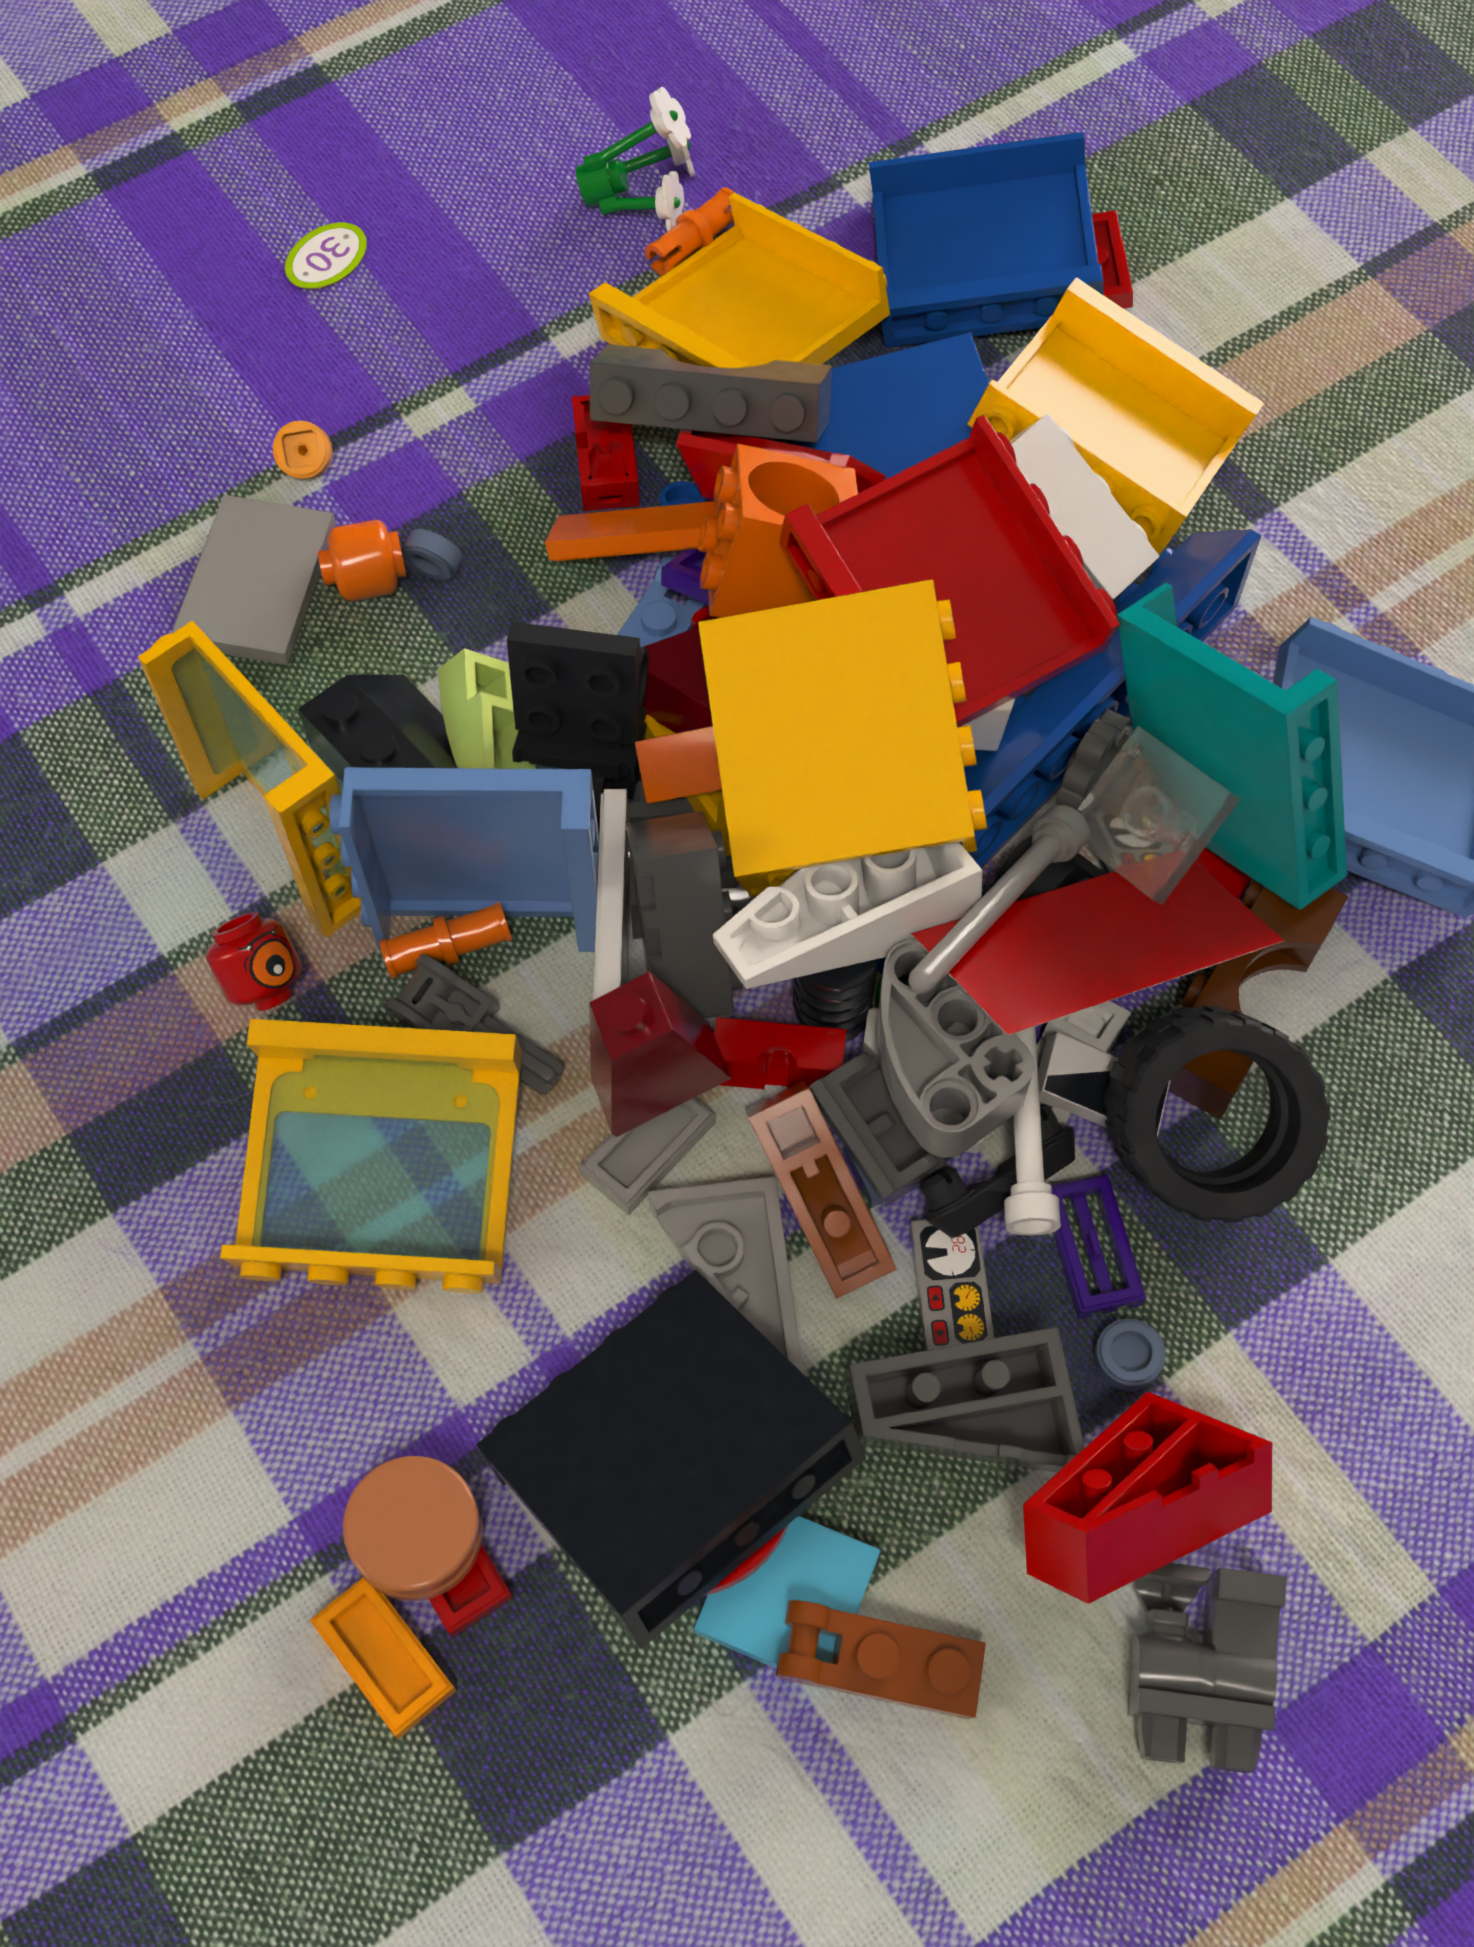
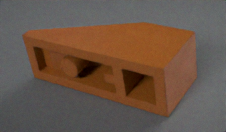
M802 1081L745 1109L749 1121L836 1299L897 1270L878 1227L807 1084Z

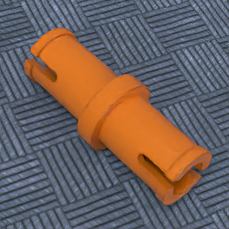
M727 187L721 188L716 192V195L695 211L688 209L679 215L676 219V225L655 242L645 247V257L647 260L657 254L660 256L650 264L652 269L663 276L694 252L713 242V237L734 222L732 210L728 208L730 206L729 196L734 192Z
M497 902L493 906L449 920L446 919L445 915L432 918L433 925L387 940H379V944L391 979H394L398 975L417 970L418 967L415 961L421 953L438 962L446 961L447 966L460 962V955L503 941L509 942L513 939L500 902Z

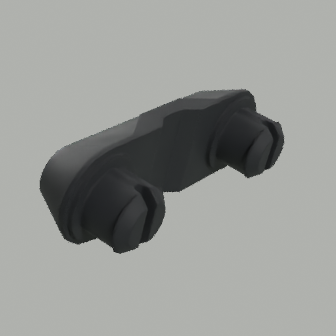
M1041 1104L1040 1117L1045 1181L1075 1160V1135L1072 1126L1060 1125L1052 1110V1106ZM1015 1155L997 1167L994 1177L986 1181L970 1184L965 1187L957 1172L958 1169L951 1166L940 1168L933 1172L932 1176L925 1177L921 1182L919 1190H922L930 1207L926 1211V1221L950 1238H955L969 1232L1004 1209V1200L1011 1196V1186L1017 1184Z

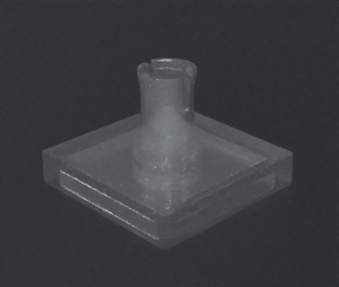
M1137 726L1077 811L1085 818L1089 827V839L1084 847L1149 898L1163 905L1241 799L1155 736Z

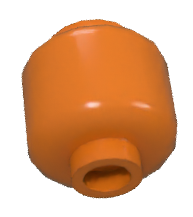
M374 519L336 526L328 534L329 549L318 551L325 586L336 584L340 596L348 602L391 595L398 588V578L407 577L398 531L388 532L387 526L380 520Z

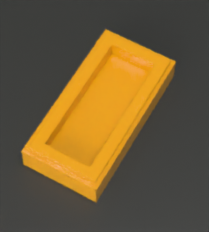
M364 1577L309 1620L398 1740L457 1691L386 1596L370 1585Z

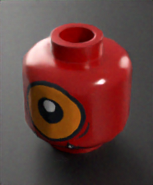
M254 911L233 918L212 932L214 942L207 950L206 960L228 1002L238 1006L254 1004L258 1011H264L285 1002L292 996L289 986L301 975L302 962L283 924L279 920L261 918L259 912Z

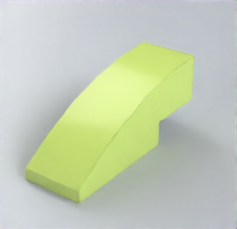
M464 648L438 669L440 702L444 724L457 767L535 769V765L529 764L527 761L513 762L512 750L519 730H515L509 662Z

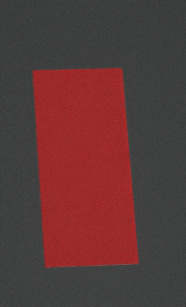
M1183 850L1014 902L948 973L1007 1035H1011L1269 947L1284 940ZM962 918L911 933V935L929 953Z

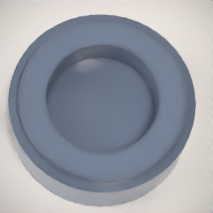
M424 529L412 530L401 550L405 562L411 568L426 577L441 581L452 579L463 559L461 551L451 541L437 533Z
M1121 1319L1108 1325L1101 1333L1094 1348V1365L1099 1376L1109 1386L1124 1392L1140 1391L1150 1386L1161 1372L1165 1362L1164 1343L1156 1330L1145 1322L1136 1319Z

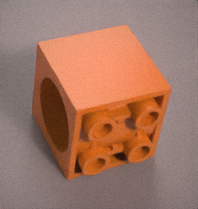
M737 444L730 467L721 466L717 475L714 502L718 503L714 517L705 515L699 533L698 550L706 553L701 569L700 588L708 590L709 616L723 618L815 601L780 544L785 514L807 503L813 513L817 515L858 494L854 468H844L831 463Z

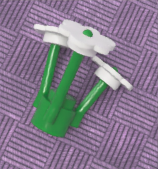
M660 87L649 95L652 106L650 110L652 121L601 152L583 157L584 163L576 166V178L581 196L587 207L592 208L599 205L602 215L619 210L656 209L658 218L666 220V230L668 232L676 225V219L682 214L684 206V191L681 183H679L677 171H670L669 175H664L662 186L657 188L655 197L621 198V192L629 190L627 173L672 157L675 167L685 163L690 177L696 176L688 151L690 143L687 140L691 138V133L685 123L684 111L679 102L671 98L664 87ZM657 132L666 139L668 144L665 147L624 162L620 158L614 159Z

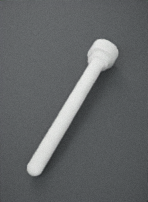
M1035 1027L1015 1033L1031 1052L1035 1068L1024 1105L1013 1115L1017 1184L1011 1186V1196L1004 1200L1006 1230L1013 1234L1027 1236L1052 1233L1061 1227L1059 1198L1052 1194L1051 1185L1044 1182Z

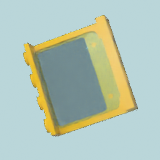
M193 620L174 633L166 634L159 638L150 649L139 655L138 659L196 793L204 800L241 773L248 778L263 795L309 919L318 931L327 938L361 913V898H354L352 894V867H344L342 864L341 835H333L330 826L332 794H341L335 774Z
M250 1019L247 1046L258 1056L236 1242L235 1245L222 1244L220 1258L235 1268H240V1278L256 1281H280L282 1271L308 1272L307 1282L334 1286L348 1285L349 1275L375 1276L374 1286L398 1290L415 1289L416 1279L443 1280V1291L462 1294L483 1293L484 1283L501 1284L522 1061V1048L516 1034Z

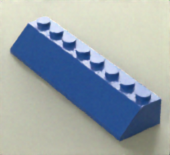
M1253 529L1192 533L1176 550L1168 547L1160 554V557L1157 558L1150 570L1149 577L1140 586L1132 583L1124 590L1115 604L1117 614L1164 583H1168L1173 586L1177 627L1203 642L1238 606L1262 535ZM1119 627L1106 650L1040 684L1029 697L1024 693L1018 696L1014 701L998 750H975L977 765L964 767L968 791L981 789L987 829L974 831L977 851L968 852L981 869L1061 788L1066 765L1093 722L1097 718L1101 720L1107 709L1128 718L1131 716Z

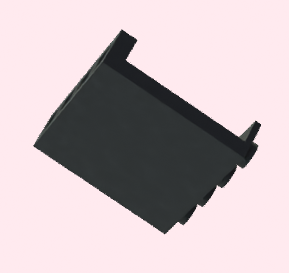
M694 1270L677 1285L664 1290L652 1305L627 1325L610 1333L598 1348L573 1368L556 1376L544 1391L515 1414L502 1419L490 1434L476 1444L499 1482L503 1486L505 1484L509 1486L612 1608L624 1630L640 1649L651 1642L866 1459L852 1421L697 1270Z

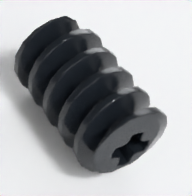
M878 959L794 978L793 1009L797 1019L806 1026L846 1029L845 1042L853 1040L865 1030L868 1011L873 1007Z

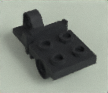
M512 622L507 637L515 730H519L512 750L513 762L527 761L529 764L564 769H591L597 824H600L601 793H604V789H627V799L633 800L636 783L642 781L635 742L644 740L647 730V723L644 722L646 708L642 707L648 677L647 647H640V638Z

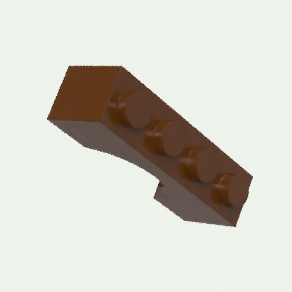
M1254 880L1242 903L1284 941L1219 963L1210 977L1199 972L1189 987L1181 1006L1191 1009L1203 1008V1005L1219 1006L1230 1012L1235 1010L1242 1013L1239 1003V987L1247 980L1261 973L1274 970L1307 972L1349 896L1334 888H1330L1306 907L1299 910ZM1217 1050L1203 1054L1188 1062L1171 1078L1168 1091L1221 1120L1254 1061L1245 1055L1227 1050Z

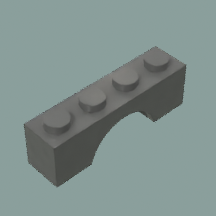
M608 344L590 362V420L817 443L829 424L832 365L775 360L751 367H705L677 361L669 357L662 349Z

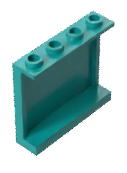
M1164 583L1117 614V620L1120 624L1119 634L1136 757L1151 764L1150 770L1162 775L1160 788L1150 810L1299 910L1347 877L1337 679L1319 669H1315L1288 689H1282L1178 628L1173 586L1168 583Z

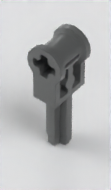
M421 953L415 961L418 969L397 999L389 998L384 1004V1008L410 1028L516 1034L522 1048L520 1081L539 1094H548L557 1085L563 1074L564 1065L561 1061L493 1018L499 1009L494 999L425 954Z

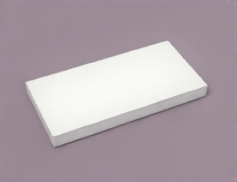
M604 789V793H601L593 1000L628 982L630 874L629 846L625 823L629 822L627 789Z

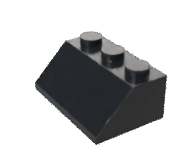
M346 675L298 708L311 749L342 782L345 767L458 768L446 734L443 715L405 675Z

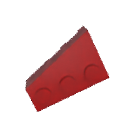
M1147 1391L1023 1503L1027 1574L1089 1604L1271 1513L1273 1442Z

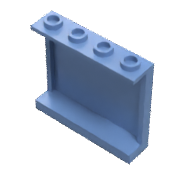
M1310 617L1280 645L1273 683L1286 690L1315 669H1319L1337 679L1347 871L1468 918L1474 914V685L1449 675L1442 669L1430 667L1394 652L1387 646L1375 644L1344 631L1335 624Z
M345 767L342 794H332L330 826L333 835H341L342 864L344 867H352V894L354 898H361L363 927L372 928L379 950H381L379 940L389 939L391 916H462L500 902L505 917H574L578 952H595L599 834L591 769Z

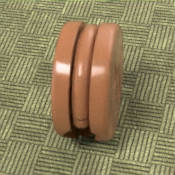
M404 1456L377 1466L357 1484L345 1508L343 1538L351 1561L370 1585L381 1593L395 1599L419 1601L442 1595L455 1587L469 1573L481 1548L483 1522L479 1506L468 1484L458 1472L447 1464L430 1457Z

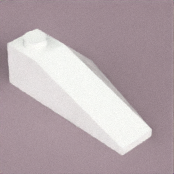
M960 842L802 868L796 871L779 887H767L713 934V943L745 989L887 957L888 952L895 944L904 940L915 939L911 933L963 918L982 897V869Z

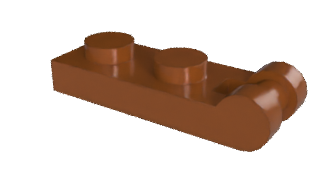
M788 1600L784 1623L791 1627L787 1653H779L775 1677L963 1719L976 1718L985 1642L834 1610L817 1603ZM819 1633L836 1637L832 1663L816 1659Z

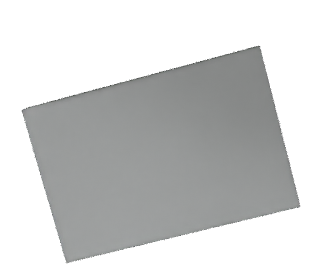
M223 495L172 633L193 620L225 655L288 665L321 572L318 551L329 549L328 534L332 528L337 526L334 513Z

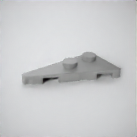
M776 1176L648 1191L650 1211L692 1272L697 1270L803 1373Z

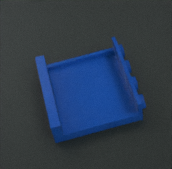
M1084 132L869 162L878 265L883 267L887 279L886 290L890 315L881 321L885 348L934 342L971 332L972 336L1041 328L1052 316L1065 291L1075 278H1078L1104 296L1101 264H1098L1085 165Z
M971 332L832 368L829 424L817 443L775 439V441H786L787 444L850 455L886 475V479L969 438L972 428L967 423L989 385Z

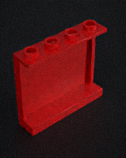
M984 414L975 419L969 438L817 515L813 513L807 503L785 514L780 544L815 601L931 579L934 582L937 601L950 599L956 639L943 642L947 664L956 662L961 664L966 695L965 702L954 703L957 727L973 721L1106 650L1120 625L1117 621V610L1113 600L1104 589L1095 587L1083 568V558L1078 546L1071 537L1067 535L1062 536L1049 515L1050 510L1045 495L1036 484L1028 483L1016 464V455L1010 441L1003 433L995 432Z

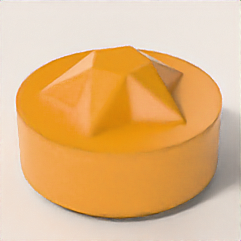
M293 421L284 425L277 432L273 442V456L279 468L289 476L298 479H312L323 474L331 463L333 454L331 441L325 431L317 425L307 421Z

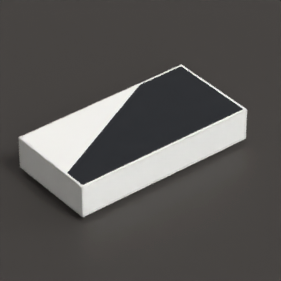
M1059 1032L1054 1033L1046 1039L1038 1070L1039 1100L1106 1127L1107 1112L1104 1106L1105 1090H1108L1111 1077L1109 1076L1114 1061H1118L1119 1058ZM1170 1081L1168 1082L1167 1086L1165 1087L1157 1108V1138L1170 1086Z

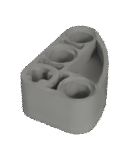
M916 939L904 940L893 946L884 962L877 1016L878 1050L882 1072L897 1111L921 1147L938 1157H955L964 1153L1016 1114L1024 1105L1035 1068L1034 1060L1028 1047L1015 1033L1007 1035L949 973L932 991L926 994L916 993L910 986L900 982L898 978L910 974L928 954V951ZM946 1022H959L968 1027L971 1033L964 1036L951 1035L944 1031L940 1025ZM988 1074H990L995 1079L992 1080L990 1077H988ZM1006 1075L1012 1079L1011 1082L1005 1077ZM949 1108L958 1112L963 1117L964 1122L948 1126L938 1122L931 1113L937 1109Z

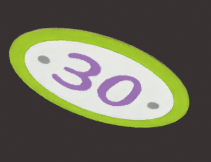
M346 222L330 223L312 230L293 246L287 256L285 273L288 280L295 286L305 289L322 288L340 281L358 266L365 254L367 240L364 232L358 226Z

